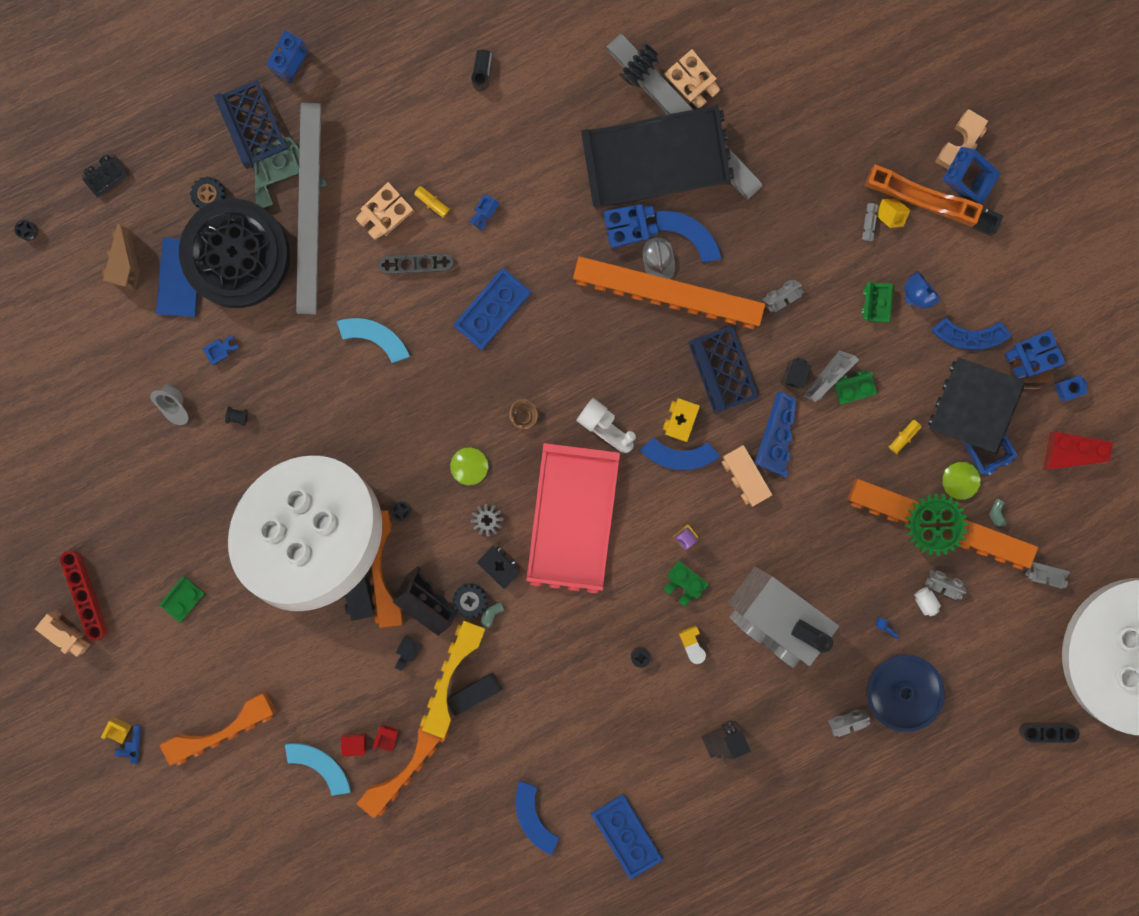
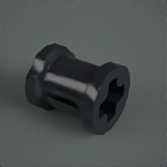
M228 406L225 423L233 422L245 426L248 419V410H236Z

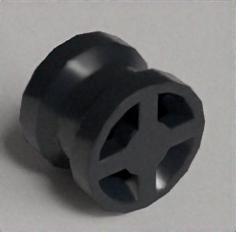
M20 220L14 227L15 234L19 238L31 241L37 237L38 228L30 221Z
M404 501L395 503L391 508L392 517L398 521L408 519L411 514L410 505Z
M643 647L635 648L631 653L632 663L639 668L646 667L650 662V654L647 649Z

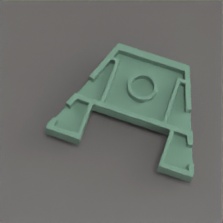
M290 136L283 138L287 150L254 163L255 204L262 208L274 205L267 188L268 185L299 174L300 149ZM278 140L270 143L268 147L277 148L281 146V143ZM263 148L253 149V156L261 155ZM320 175V188L328 186Z

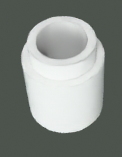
M924 587L914 594L916 597L915 601L924 615L931 617L940 611L941 605L928 587Z

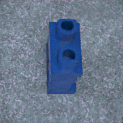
M642 204L603 212L611 250L648 241L650 237L658 234L657 224L646 225L645 221L647 218L654 217L653 206L642 207Z
M1051 330L1014 345L1011 350L1004 354L1008 363L1018 359L1021 360L1022 366L1012 369V373H1015L1016 378L1026 376L1029 378L1051 369L1060 368L1065 364L1059 348L1054 349L1057 343ZM1047 359H1052V364L1048 363ZM1039 364V370L1033 372L1031 366L1035 367Z

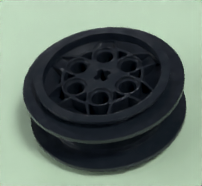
M222 199L204 206L188 221L180 238L179 260L186 280L201 296L224 307L246 308L267 300L280 288L289 270L290 246L281 225L264 208L247 200ZM234 229H240L241 234L238 238H232V231ZM221 236L223 239L222 243L215 246L214 239ZM256 241V247L253 250H248V242ZM233 248L238 251V254H234V257L229 254L230 251H233ZM218 255L220 257L219 264L212 265L211 259ZM247 260H253L254 266L251 269L245 268ZM230 267H235V275L228 277L227 270Z

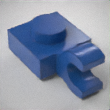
M484 194L474 209L477 213L471 218L470 223L482 231L486 226V218H491L500 203Z

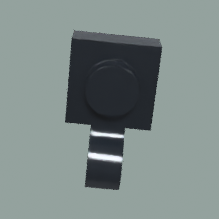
M405 635L396 651L401 656L395 668L402 671L408 659L414 661L422 644Z

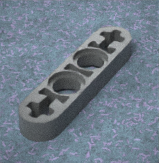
M446 253L386 256L380 259L378 266L382 273L388 275L446 272L452 269L454 261ZM437 257L436 261H443V258L446 257L450 264H447L445 268L442 264H436L438 268L434 269L435 263L433 258ZM424 258L431 260V266L427 269L422 268L420 265L421 260ZM399 259L398 271H396V267H390L388 271H386L385 267H382L383 264H386L387 260H389L390 264H396L395 260ZM405 259H409L412 262V267L408 270H404L401 266L402 261Z

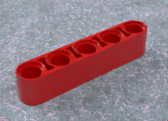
M76 550L66 551L60 556V564L85 635L91 641L100 640L107 635L108 630L83 557ZM69 554L74 556L75 561L73 564L68 562ZM76 572L79 573L81 576L80 582H77L74 579V574ZM82 590L87 593L86 600L80 597ZM88 608L93 611V618L87 616ZM94 627L99 628V630H100V635H99V636H95V635H94V633H93V628H94Z

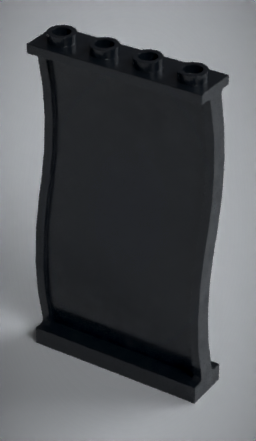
M714 105V107L683 111L623 125L581 130L593 207L597 209L604 206L651 199L694 189L730 185L731 179H734L733 168L728 167L727 160H731L730 149L725 148L724 141H727L728 137L726 129H722L721 122L725 121L723 110H719V106Z

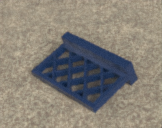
M258 80L223 95L221 93L214 95L242 164L246 169L254 167V163L287 150V146ZM255 87L258 89L256 99L247 96L249 90ZM234 96L242 97L238 107L232 105L229 98ZM245 99L254 102L251 111L242 108ZM257 104L265 106L266 109L263 116L254 113ZM240 111L249 114L245 123L237 120ZM252 116L261 119L258 128L249 125ZM264 121L273 124L270 133L261 130ZM247 128L256 131L253 140L245 138L244 134ZM259 133L268 136L265 145L256 142ZM272 137L278 139L281 143V146L277 148L268 147ZM254 145L263 148L261 155L253 157L251 152Z
M733 325L688 342L714 413L759 397ZM728 331L732 338L730 344L720 341L722 334ZM709 338L715 341L712 351L705 348L703 340ZM718 343L727 347L724 357L715 353ZM730 349L738 354L736 363L727 359ZM713 355L722 359L718 369L711 365L710 361ZM725 361L734 365L731 374L721 371ZM737 367L744 371L743 380L733 376ZM719 373L728 377L725 387L718 384L717 378ZM731 379L741 383L737 393L728 389ZM743 385L750 388L752 396L746 398L740 395ZM726 391L735 395L733 402L726 405L723 398Z

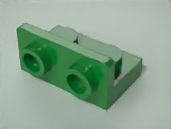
M862 370L855 373L856 377L842 376L834 384L839 405L876 395L877 392L872 378L873 372L867 373V370Z

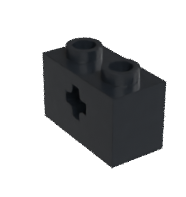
M801 358L788 361L781 383L796 389L804 388L811 366L807 364L808 361Z
M493 545L476 563L505 589L520 574L521 571L518 570L520 566L513 559L509 561L505 557L507 553L499 545L497 547ZM497 561L501 563L503 561L505 563L503 565L505 569L497 570V564L495 562Z

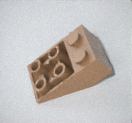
M117 224V227L112 232V246L107 251V266L105 265L102 270L103 281L135 290L140 270L130 229Z

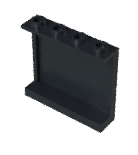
M958 357L957 361H953L950 367V378L944 382L942 390L945 391L943 396L937 399L935 405L937 411L929 419V429L932 432L941 433L997 455L1026 383L1022 379Z

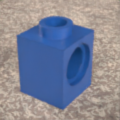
M1081 375L1054 384L1060 402L1087 394L1086 389H1088V385ZM1071 383H1074L1076 386L1074 393L1069 390Z

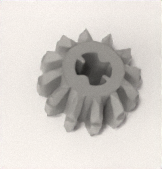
M485 504V511H483L481 506H478L477 509L480 514L477 512L472 513V515L478 517L477 519H471V523H478L473 529L476 530L480 527L479 535H482L484 530H486V536H490V529L494 534H497L494 526L501 529L502 525L498 524L497 521L504 520L503 517L497 518L501 510L494 513L495 505L491 507V510H488L489 506ZM484 515L492 518L493 521L489 523L490 525L482 522V518H485Z

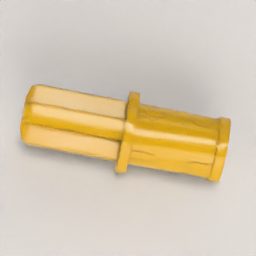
M422 186L418 187L415 191V196L424 202L428 209L431 208L442 218L450 211V208L439 201L437 196L434 197Z
M912 420L902 432H899V436L888 448L897 455L908 442L911 443L912 437L922 426L916 420Z

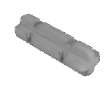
M867 204L866 212L868 214L865 215L863 228L865 232H863L862 240L873 241L874 239L873 231H875L877 220L875 213H878L879 207L877 204Z

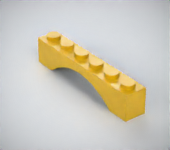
M463 621L462 625L458 624L455 635L458 636L455 643L451 642L448 653L451 654L449 661H444L441 669L444 674L442 679H437L434 687L437 690L435 698H430L427 705L430 711L428 716H423L420 724L423 727V732L442 739L445 738L451 722L447 708V689L451 676L460 662L471 652L479 648L485 632L484 628Z

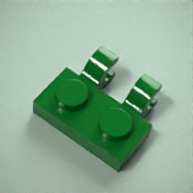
M677 561L666 575L671 580L663 590L670 595L678 584L686 590L678 602L686 606L692 596L698 599L709 584L680 561Z

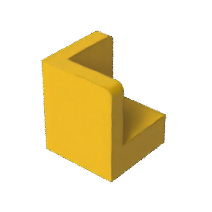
M896 198L882 199L876 215L889 228L903 227L910 209Z
M115 717L109 720L101 738L106 739L109 737L123 744L132 725Z

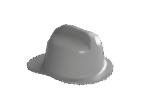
M652 238L647 241L643 247V261L646 273L671 279L675 273V260L671 244L663 238Z
M167 383L160 390H155L151 393V401L170 422L177 425H185L188 422V413L182 405L184 397L177 388Z

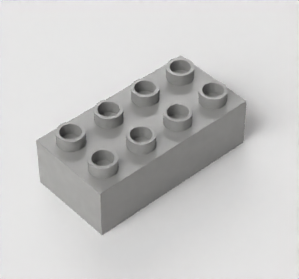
M755 566L728 601V604L735 609L729 618L760 644L763 642L777 657L792 668L796 666L799 660L810 666L820 653L817 649L791 635L793 627L799 618L827 633L830 637L839 628V625L773 576ZM820 637L817 641L818 647L824 648L828 643L827 637Z

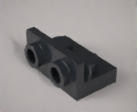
M113 153L111 155L105 154L98 160L100 163L94 167L91 165L83 171L82 180L97 198L128 176V173L117 161Z

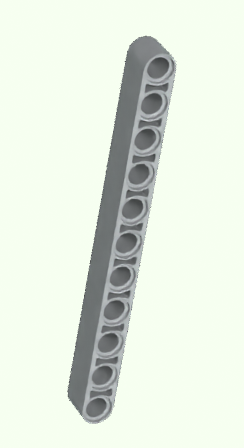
M619 34L606 46L608 52L623 68L628 67V62L633 61L634 55H638V50L622 34ZM647 69L650 75H642L645 79L644 82L638 80L639 85L667 115L693 110L655 69ZM730 150L731 160L727 161L728 167L733 168L734 179H731V183L746 199H750L762 187V183Z
M301 103L297 314H317L321 103Z

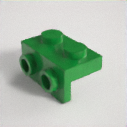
M867 282V286L864 287L863 291L865 305L862 307V317H864L865 321L891 323L894 284Z

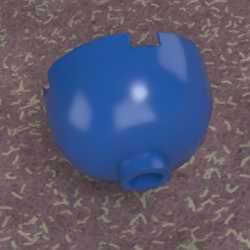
M918 270L906 280L904 291L907 296L904 299L911 307L915 305L920 309H927L941 300L935 289Z

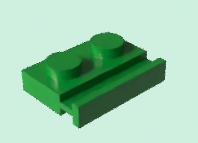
M184 575L159 606L181 623L206 592Z

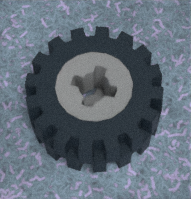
M473 583L464 584L454 593V609L464 618L478 617L487 606V594L479 585Z

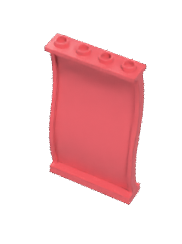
M543 444L526 581H530V585L541 586L542 583H546L551 588L560 589L562 585L568 586V590L579 591L580 588H586L587 592L598 593L599 590L603 591L620 453Z

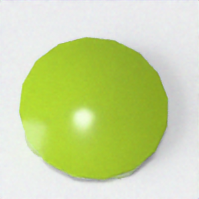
M471 447L463 448L452 457L450 463L451 473L459 483L475 485L486 476L488 460L478 449Z
M957 462L944 470L942 484L948 496L958 500H965L977 493L980 487V475L973 465L967 462Z

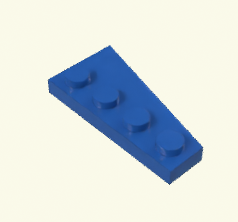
M777 392L755 465L782 477H788L786 465L787 461L790 460L788 446L789 441H792L790 428L791 424L794 423L796 399L783 392Z

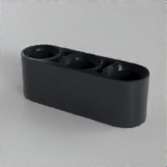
M493 672L447 697V704L453 715L457 716L497 694L503 688Z
M1027 722L1023 723L1019 728L1021 737L1032 743H1073L1080 736L1078 728L1070 723ZM1033 728V735L1027 737V730ZM1049 728H1052V735L1046 737V731ZM1071 728L1072 734L1066 737L1065 731Z

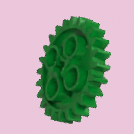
M933 493L931 499L930 495L927 494L925 495V501L922 498H918L919 505L912 503L915 508L914 510H907L911 517H905L910 522L905 524L904 527H908L910 530L905 534L912 535L909 542L916 541L914 548L921 546V553L927 550V554L931 556L934 551L936 556H940V551H942L944 555H947V549L954 552V545L961 546L958 542L959 539L965 540L962 533H968V531L963 528L969 525V523L963 522V519L968 516L961 515L964 508H957L959 502L955 501L952 503L953 497H948L945 500V494H941L940 498H938L937 493ZM947 509L950 517L944 520L942 512ZM925 510H928L931 514L927 521L922 518ZM936 521L939 523L953 522V526H937V529L936 527H920L919 525L921 523H936ZM928 529L931 532V537L925 540L923 533ZM945 529H949L951 533L948 539H944L942 536Z

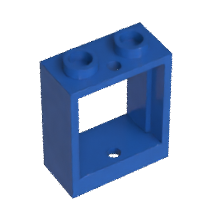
M285 30L266 65L275 76L291 84L309 50L302 39Z
M961 146L942 181L962 198L983 205L1001 172L975 149ZM973 160L982 169L969 189L961 182V179Z
M1006 434L1001 444L1006 455L985 466L980 462L972 445L962 442L978 473L986 474V476L996 472V468L1000 465L1005 467L1013 463V458L1017 457Z

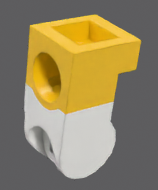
M695 625L678 632L691 662L694 664L702 663L705 660L706 654L699 646L695 637L700 634L697 626Z

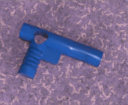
M133 725L132 742H126L125 750L115 749V756L130 757V764H138L141 725ZM135 751L136 756H133L131 752Z

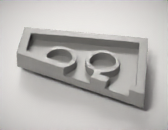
M839 350L804 393V396L814 402L820 400L859 359L852 354Z

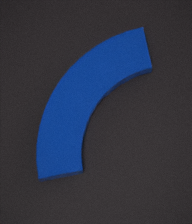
M655 212L658 232L670 231L688 238L699 252L702 263L721 260L720 251L714 238L698 221L678 212Z
M944 318L930 330L943 342L966 350L991 348L1012 337V334L1000 321L990 328L970 331L960 328L947 318Z
M652 438L639 449L653 462L676 470L700 468L720 457L709 442L693 450L679 451L670 449L662 445L655 438Z
M519 780L515 802L519 823L526 836L534 845L552 855L559 836L549 831L538 818L535 808L537 786Z

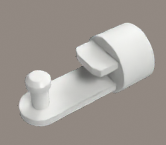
M592 398L576 421L590 432L596 433L620 452H630L634 446L633 441L636 439L635 433L628 431L625 434L611 424L615 415L609 412L608 408L596 399Z

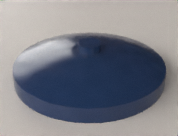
M899 654L885 659L873 670L868 680L866 696L870 710L883 725L900 732H912L928 726L936 719L944 703L945 689L939 672L932 664L915 655Z

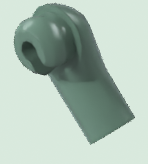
M999 499L995 500L989 516L996 527L1004 528L1007 520L1002 515L1001 510L1005 502Z
M501 602L485 608L481 617L483 627L490 628L495 614L504 611Z

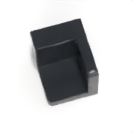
M985 208L981 211L978 222L974 225L973 229L992 236L996 234L1003 215Z

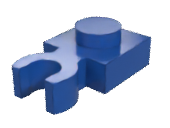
M228 336L224 343H222L221 339H218L202 348L211 365H215L228 358L229 354L227 351L239 349L240 346L238 344L233 347L230 345V341L235 339L234 336Z

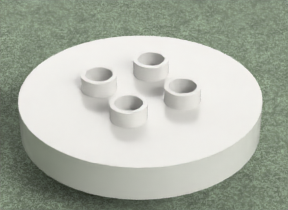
M302 456L282 462L261 475L248 488L235 509L228 535V551L233 570L241 583L249 591L274 607L289 611H307L329 605L351 591L371 567L378 552L382 535L380 506L370 486L353 469L336 459L324 456Z
M1139 578L1119 580L1091 594L1072 616L1065 632L1062 647L1064 675L1077 702L1098 721L1118 731L1132 735H1139Z

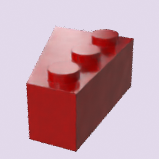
M1050 432L1043 470L1109 462L1113 442L1061 432Z

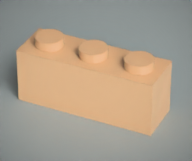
M744 445L722 456L724 461L721 463L727 472L730 470L733 478L731 480L736 488L740 487L743 492L741 498L746 505L750 504L753 507L772 496Z

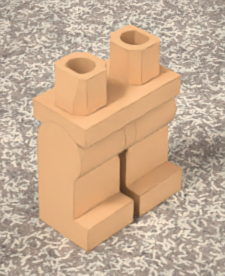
M692 49L663 75V78L675 88L687 104L691 103L697 109H700L707 103L701 96L705 90L712 98L720 91L715 82L716 77L712 75Z
M387 182L360 208L362 212L357 216L356 220L363 227L372 221L375 226L368 233L374 240H377L383 235L387 236L415 211L394 187Z
M58 610L47 613L35 630L56 646L62 647L60 651L64 654L71 652L76 657L84 654L91 645L83 639L85 633L79 632L75 627H69L60 619L63 614Z

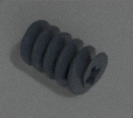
M643 44V49H639L638 55L633 56V61L628 62V67L623 68L624 74L619 73L620 77L631 86L640 88L638 80L644 82L645 79L642 75H650L647 69H655L652 63H660L657 58L658 53L647 44Z

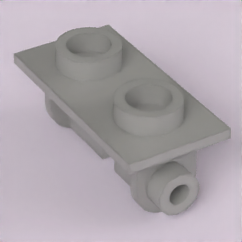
M790 280L784 283L783 287L777 291L769 292L766 295L767 297L762 300L768 305L767 307L771 313L773 311L777 312L787 306L784 301L785 298H787L789 303H792L802 297L801 294L804 291L798 281Z
M1033 562L1025 575L1032 582L1046 584L1049 581L1050 586L1062 589L1067 587L1068 581H1066V578L1070 571Z
M930 569V578H927L925 582L929 589L941 593L944 587L946 588L944 595L955 600H961L963 594L967 593L966 584L960 579H952L941 571L935 572Z
M862 708L842 716H837L834 719L828 720V723L832 728L833 736L840 737L851 733L850 726L853 727L854 731L867 728V725L870 724V718L865 709Z

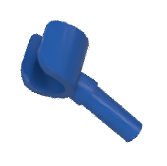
M878 617L875 626L897 639L899 634L887 627L889 621Z

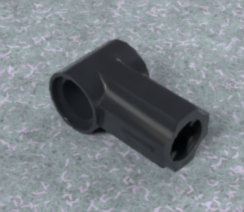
M481 49L476 52L471 80L473 88L477 91H484L489 86L493 53L488 50ZM478 77L485 78V82L482 84L476 83L475 80Z
M800 618L793 627L792 636L812 646L819 652L824 653L832 649L833 640L827 633ZM820 637H827L828 645L824 648L817 645Z

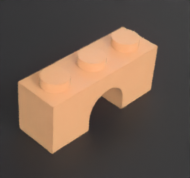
M969 109L964 112L955 130L963 135L964 143L962 147L976 149L978 144L975 142L978 137L982 138L987 130L985 125L988 120ZM948 142L935 162L948 170L961 146H955Z

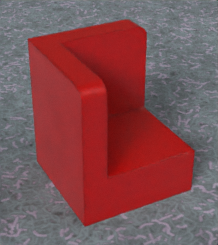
M381 724L373 749L378 747L392 752L400 730Z
M366 733L343 734L341 736L342 756H365L367 753Z

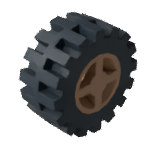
M213 177L199 178L200 180L194 182V186H191V201L198 209L212 202L227 199L224 185Z

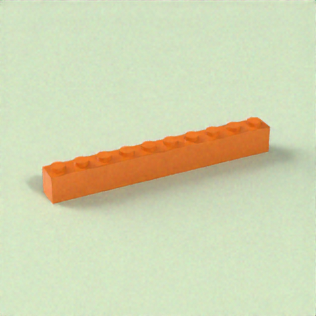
M578 256L573 280L580 286L587 287V284L595 285L594 289L606 291V288L614 290L613 294L624 296L625 293L630 294L632 299L643 301V298L650 299L651 304L659 306L662 303L669 304L671 309L680 310V307L688 309L687 313L698 315L699 312L705 313L707 318L717 320V317L725 318L724 322L734 325L737 321L744 323L743 327L749 329L760 326L765 303Z
M859 479L854 480L847 498L848 501L852 502L851 506L862 509V506L869 508V513L880 516V513L887 515L886 519L897 523L898 520H901L905 524L910 522L905 517H911L907 510L915 509L912 503L920 504L918 501ZM925 510L922 518L925 521L929 520L931 514L928 510ZM943 511L942 518L947 520L950 514ZM963 519V522H967L969 525L963 528L968 533H962L965 540L959 539L960 547L967 550L970 547L977 549L976 553L986 557L988 554L995 556L994 560L1005 563L1007 560L1013 563L1012 567L1023 570L1024 567L1031 568L1038 549L1037 546ZM936 521V523H921L919 526H931L937 529V526H953V522L939 523ZM949 529L943 531L942 536L944 539L950 537ZM930 530L924 531L925 534L931 536Z

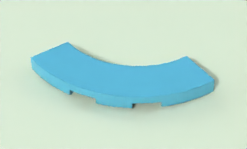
M360 318L337 321L343 340L363 338L373 341L387 353L391 363L410 357L408 350L399 337L387 327L377 322Z
M285 744L288 764L298 763L315 769L326 780L331 796L351 793L350 784L344 770L328 753L308 744Z

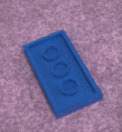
M163 237L156 314L196 318L198 292L193 289L183 274L179 260L180 239Z
M502 268L453 326L478 348L483 350L532 292Z
M624 794L591 812V816L630 880L663 860Z

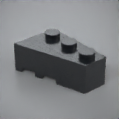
M417 566L405 576L393 603L438 636L451 626L456 611L442 594L438 595L432 588L433 583L430 580L427 582L420 573L422 570Z
M365 574L362 580L342 597L346 598L345 611L347 615H350L351 621L374 617L375 607L372 601L371 588Z
M727 721L721 725V728L701 736L711 758L715 756L721 758V755H723L724 759L734 760L751 752L745 736L736 721Z

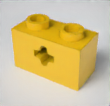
M677 398L676 402L672 401L669 412L672 413L670 420H665L662 429L665 430L664 435L687 442L700 406ZM682 414L685 423L682 422L678 425L675 417H679Z

